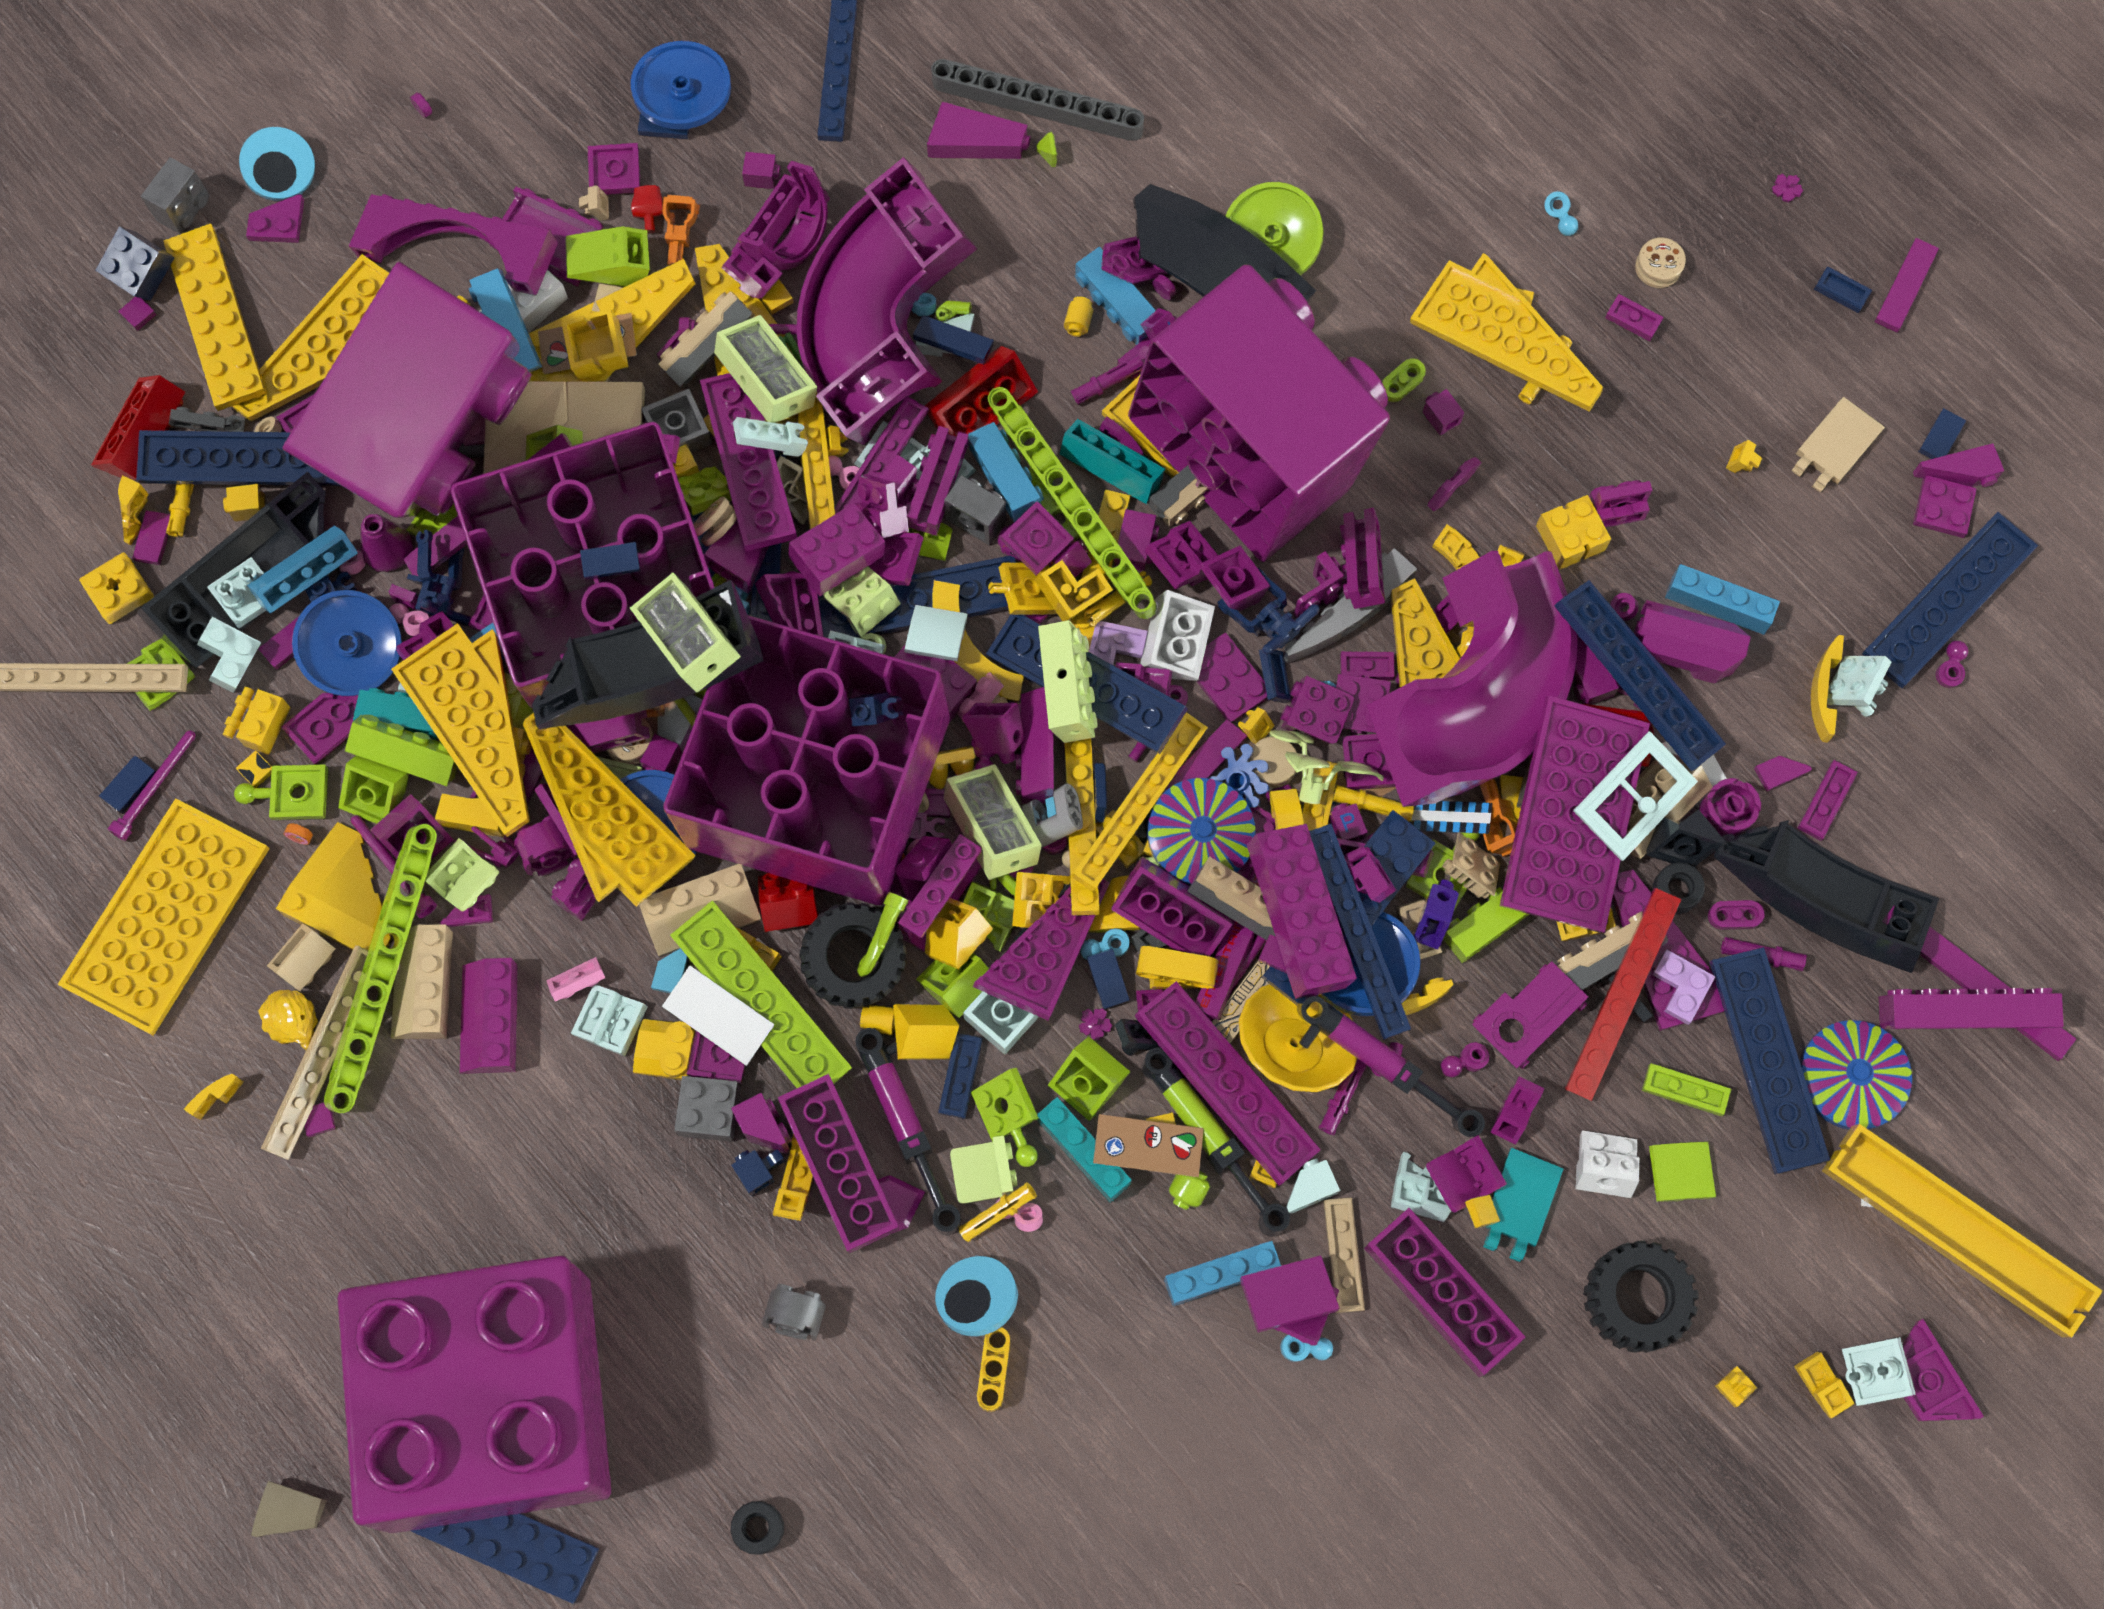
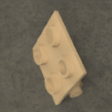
M1459 832L1456 838L1453 860L1447 859L1442 866L1445 869V873L1455 880L1457 879V882L1460 884L1464 882L1463 886L1468 888L1478 898L1483 897L1485 899L1489 894L1494 896L1500 863L1492 854H1487L1472 839L1466 838Z

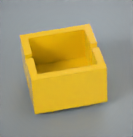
M611 308L589 314V319L596 327L593 330L584 315L561 321L570 368L579 380L601 374L600 369H604L607 373L628 367L620 322Z
M1588 495L1567 503L1565 508L1559 506L1541 514L1536 524V528L1546 547L1552 552L1559 570L1580 562L1582 556L1584 559H1587L1605 551L1611 541V537Z

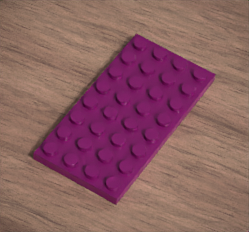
M1553 696L1545 697L1500 907L1605 933L1620 859L1574 812V809L1648 733L1650 723ZM1641 762L1625 778L1634 790H1636ZM1619 784L1595 811L1623 839L1626 836L1634 797Z

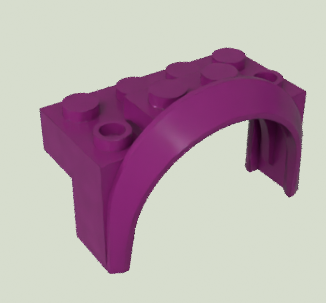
M791 161L787 166L792 176L783 175L746 231L742 232L737 239L738 242L731 251L732 254L739 247L756 262L764 257L779 271L799 266L816 249L825 231L827 203L830 197L813 167ZM804 211L810 214H814L815 217H810L800 212ZM795 216L792 227L786 235V237L777 246L774 247V245L777 243L778 239L780 238L786 227L790 224L792 218Z

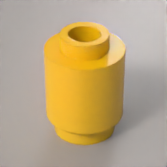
M1078 296L1074 297L1073 301L1069 303L1063 325L1068 334L1079 337L1088 333L1094 310L1091 300Z
M877 1005L863 1007L860 1028H874L880 1034L894 1035V1008Z

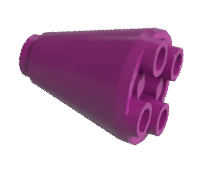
M370 514L362 521L360 548L365 562L374 571H394L406 564L403 559L413 551V540L403 526L377 514Z

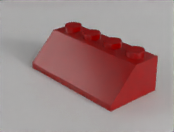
M1000 346L988 355L984 365L981 363L975 365L924 406L928 408L927 414L937 429L939 426L948 428L949 435L957 437L958 432L969 434L992 422H995L996 425L1000 423L988 402L989 393L997 387L1006 388L1020 406L1038 393V390L1016 352ZM1007 399L999 400L996 406H1003Z
M160 375L138 378L91 466L120 478L123 475L131 480H136L139 430L168 431L171 427L169 424L171 409L176 410V408L182 407L184 402L182 398L185 391Z

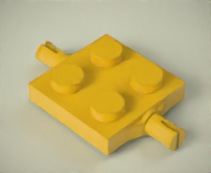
M1002 563L998 567L1002 583L990 582L988 590H990L989 593L991 594L1003 593L1005 595L1010 615L1056 614V611L1035 581L1041 573L1050 568L1049 564L1037 576L1024 563Z

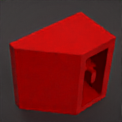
M771 873L758 876L759 905L765 932L811 925L818 917L814 886Z

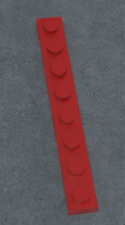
M1657 888L1653 889L1567 1082L1566 1090L1592 1101L1681 902L1680 898Z

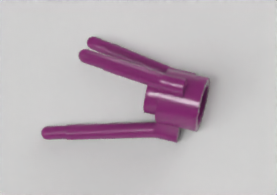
M476 826L472 827L473 832L493 847L491 853L494 856L468 845L477 855L494 863L499 868L502 865L508 868L516 860L519 852L514 846V841L509 836L504 835L503 839L505 842L500 840L496 843Z

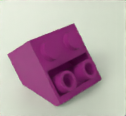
M762 1093L731 1108L743 1134L749 1142L773 1150L778 1149L782 1153L790 1152L788 1143L792 1142L783 1122L777 1124L775 1119L780 1116L771 1098L765 1100Z

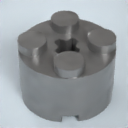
M777 1284V1288L770 1293L762 1326L768 1329L771 1324L776 1326V1333L801 1340H806L807 1335H811V1339L816 1340L826 1307L820 1300L821 1295L811 1291H805L804 1294L793 1292L794 1288L788 1285Z

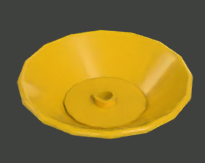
M1268 984L1260 987L1246 1000L1238 1020L1240 1042L1251 1063L1270 1081L1293 1091L1320 1092L1338 1086L1353 1072L1357 1058L1322 1032H1319L1308 1049L1299 1044V1041L1311 1024L1298 1015L1297 1005L1273 986ZM1312 1002L1306 1010L1309 1016L1316 1015L1319 1011V1005L1317 1002ZM1340 1011L1341 1013H1343L1345 1016H1347L1348 1018H1350V1019L1352 1020L1351 1016H1350L1348 1013H1345V1012H1343V1011Z

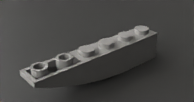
M1395 548L1389 554L1384 552L1382 554L1385 603L1354 609L1351 600H1346L1343 591L1339 596L1340 600L1334 606L1329 604L1322 611L1321 619L1316 623L1312 621L1303 630L1304 635L1299 640L1294 638L1287 644L1284 649L1286 651L1284 656L1285 663L1289 664L1309 656L1358 629L1391 601L1392 589L1414 579L1417 568Z

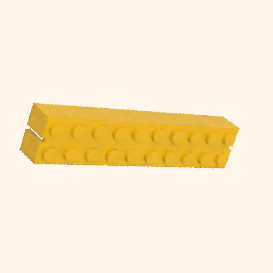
M1861 1124L1850 1128L1839 1144L1841 1149L1833 1153L1822 1169L1823 1173L2060 1337H2073L2086 1317L2081 1313H2073V1311L2089 1312L2103 1292L2101 1289Z

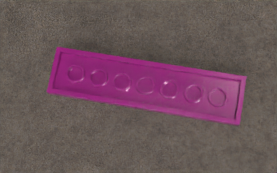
M730 373L700 380L745 551L796 539V530L773 449L737 444L733 427L736 417L765 421L764 416Z
M1177 981L1136 1013L1135 1018L1278 1186L1284 1183L1321 1150Z

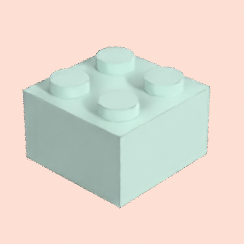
M983 991L963 1012L964 1020L1004 1055L1039 1018V1016Z

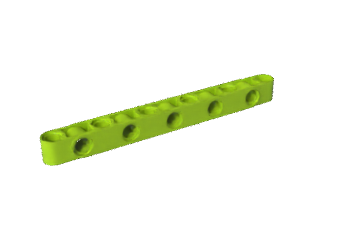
M997 387L989 393L988 402L1004 430L1124 601L1129 604L1139 618H1151L1156 613L1157 604L1140 574L1023 408L1017 404L1006 388ZM1007 399L1003 406H996L999 400ZM1029 438H1034V439H1035V441H1034V443H1033L1032 445H1030V446H1025V445H1024V443H1025V441H1026L1027 439H1029ZM1063 478V482L1060 485H1052L1055 479ZM1083 519H1092L1091 523L1088 526H1080V523ZM1111 560H1121L1120 564L1117 567H1109V563ZM1147 599L1150 601L1147 608H1137L1141 600Z
M428 824L413 826L408 830L398 855L330 1072L324 1104L332 1112L346 1113L350 1111L355 1104L359 1088L363 1082L430 866L437 834L434 828ZM418 830L426 833L427 838L424 844H420L416 840ZM403 881L407 882L411 888L407 896L402 895L400 892V885ZM388 933L394 937V945L390 949L383 943V938ZM371 986L378 990V997L374 1001H370L367 997V990ZM355 1039H358L362 1045L361 1051L358 1054H353L350 1049V1044ZM341 1092L345 1096V1103L337 1108L333 1100L335 1095Z

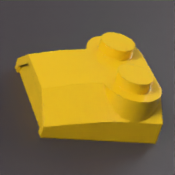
M643 1019L634 1054L633 1073L682 1080V1076H688L687 1069L696 1030L681 1021L666 1022Z

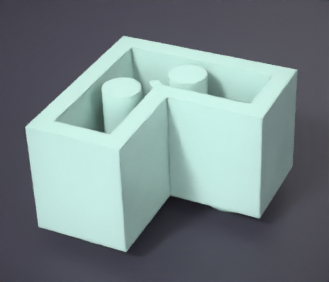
M214 617L209 621L197 643L200 647L221 657L209 681L232 693L235 691L261 644L260 641Z

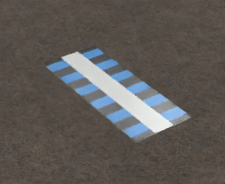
M1439 801L1435 804L1414 806L1411 824L1420 831L1489 834L1492 803Z

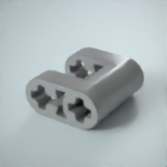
M1068 783L1054 790L1057 814L1047 818L1043 804L1036 799L1022 806V812L1042 845L1041 848L1083 827L1078 794L1074 787Z

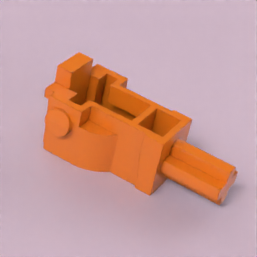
M667 195V197H664L663 215L667 222L665 240L669 246L667 265H672L682 260L684 247L689 248L690 228L695 223L700 209V204L693 197ZM677 207V209L689 210L691 213L688 214L684 225L677 226L674 225L675 213L670 212V210H676Z
M1491 779L1480 785L1485 802L1492 803L1489 834H1483L1488 851L1493 854H1502V857L1511 855L1518 822L1514 819L1510 801L1501 799L1496 781ZM1504 820L1508 823L1511 835L1503 837L1499 824Z

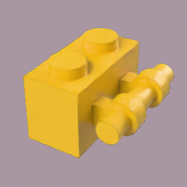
M244 687L242 694L238 695L234 702L236 706L231 717L228 716L224 723L226 728L222 735L233 739L237 730L236 738L245 747L269 755L291 707L282 697L259 689L252 701L251 698L255 691ZM246 709H248V712H247V714H246V716H245L243 722H241L242 717H243V715H244Z

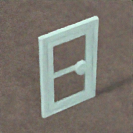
M1648 732L1574 809V812L1623 861L1698 781L1651 732ZM1649 753L1677 781L1657 803L1651 797L1642 798L1625 780ZM1619 784L1638 802L1639 810L1647 813L1623 839L1595 811Z

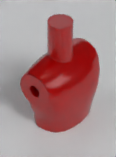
M657 185L634 188V196L631 202L633 217L644 218L645 230L649 234L655 232L654 217L663 215L664 199L661 195L660 187Z

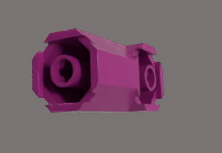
M1646 600L1640 614L1644 615V618L1641 617L1640 621H1637L1634 630L1636 637L1657 662L1688 670L1693 678L1713 684L1735 672L1747 655L1751 638L1734 623Z

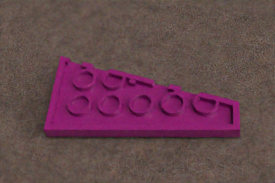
M1633 869L1617 874L1612 897L1622 927L1630 924L1629 918L1639 912H1644L1652 894ZM1673 921L1666 933L1668 942L1660 947L1643 985L1660 1031L1685 1024L1664 1012L1676 988L1652 975L1664 951L1667 949L1713 975V972ZM1715 979L1692 1022L1725 1013Z
M1103 879L1098 885L1099 906L1110 883ZM1069 887L1064 892V895L1055 904H1052L1039 920H1036L1009 947L1008 951L990 966V969L982 977L980 976L974 982L973 987L1049 1021L1095 915H1072L1071 889Z

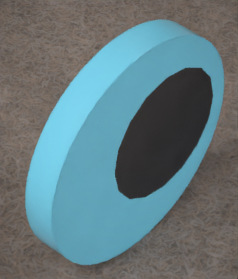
M282 127L261 129L245 141L240 152L239 164L245 183L253 192L265 199L283 201L290 197L301 195L313 180L315 162L312 150L308 143L292 130Z
M985 1256L965 1258L952 1265L941 1277L935 1295L936 1306L944 1323L953 1331L966 1336H982L1002 1327L1012 1316L1018 1300L1017 1285L1009 1269L1000 1261Z

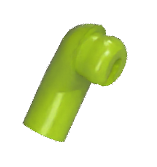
M946 301L936 310V319L942 322L952 319L957 314L970 315L972 304L971 302Z

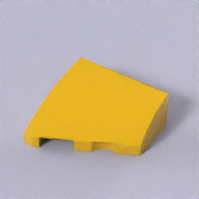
M122 475L118 487L123 536L124 542L132 545L142 525L137 517L147 503V496L149 494L140 483Z
M1017 872L1012 926L1029 928L1036 920H1039L1046 910L1060 899L1058 896L1064 884L1069 885L1070 876Z

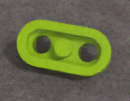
M1407 359L1384 378L1382 384L1386 389L1388 401L1397 402L1402 400L1423 381L1426 370L1421 361ZM1412 372L1416 376L1410 377L1407 373ZM1395 388L1398 392L1392 393L1389 389Z

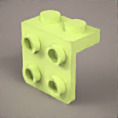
M868 566L823 594L829 603L846 616L855 633L861 638L900 605L890 584Z
M458 838L430 868L425 882L460 911H465L476 903L477 897L485 888L490 887L495 882L499 870L482 859L463 840Z
M1004 1136L993 1137V1142L951 1150L950 1156L959 1203L966 1204L1000 1198L1004 1194H1011L1013 1187L1018 1186L1016 1172L1009 1169L1008 1163L1009 1159H1013L1011 1143H1005Z

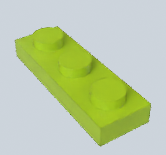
M1652 1063L1648 1065L1642 1087L1643 1092L1721 1117L1725 1114L1731 1091L1730 1088Z

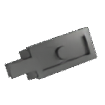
M178 407L176 410L171 409L170 426L199 431L244 432L245 418L233 414L228 418H222L214 412L198 414L192 413L193 410L184 407Z

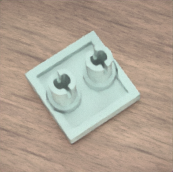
M252 557L207 586L238 629L266 611L247 587L248 584L264 574Z
M1845 656L1828 687L1827 704L1855 706L1865 717L1874 713L1873 709L1877 707V704L1872 701L1874 695L1882 694L1886 690L1884 687L1888 686L1887 681L1883 678L1891 661L1886 656Z
M1900 1337L1842 1349L1848 1370L1846 1372V1379L1852 1386L1857 1406L1916 1395Z

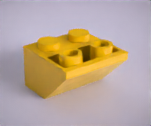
M949 898L926 931L925 954L932 959L960 969L968 961L976 948L985 941L993 928L977 908Z

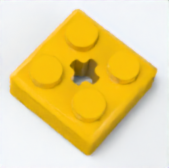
M125 552L120 553L79 579L101 616L108 624H112L154 597L143 577ZM118 585L119 589L114 591V587Z

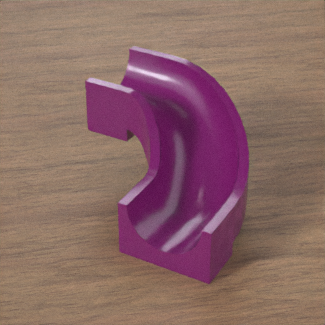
M904 157L864 189L867 194L847 212L828 235L808 270L798 304L796 326L798 348L804 369L817 386L816 397L843 434L862 445L871 439L869 433L874 424L895 404L918 390L927 387L935 388L942 382L936 371L911 339L907 329V319L913 308V303L919 300L922 293H925L977 250L973 242L964 234L925 183V178Z
M1490 551L1443 577L1460 627H1474L1473 637L1466 652L1443 678L1416 679L1366 705L1403 807L1435 804L1447 797L1460 795L1510 771L1534 751L1545 697L1553 696L1564 700L1567 699L1577 661L1578 638L1575 630L1554 606L1568 594L1551 551H1545L1535 557L1506 567L1503 566L1499 552Z

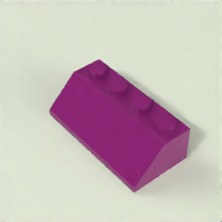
M1045 687L1021 694V703H1017L1025 736L1024 741L1021 743V754H1016V770H1021V779H1016V795H1021L1022 804H1027L1035 799L1039 800L1042 804H1046L1045 799L1054 796L1053 732L1049 729Z
M1144 857L1139 860L1127 878L1111 910L1174 950L1209 957L1233 925V919L1187 892L1190 886Z
M487 958L462 966L460 1074L516 1072L518 965L512 958Z

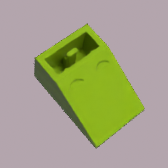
M621 226L569 235L565 238L567 278L626 287L647 277L649 273L647 230Z

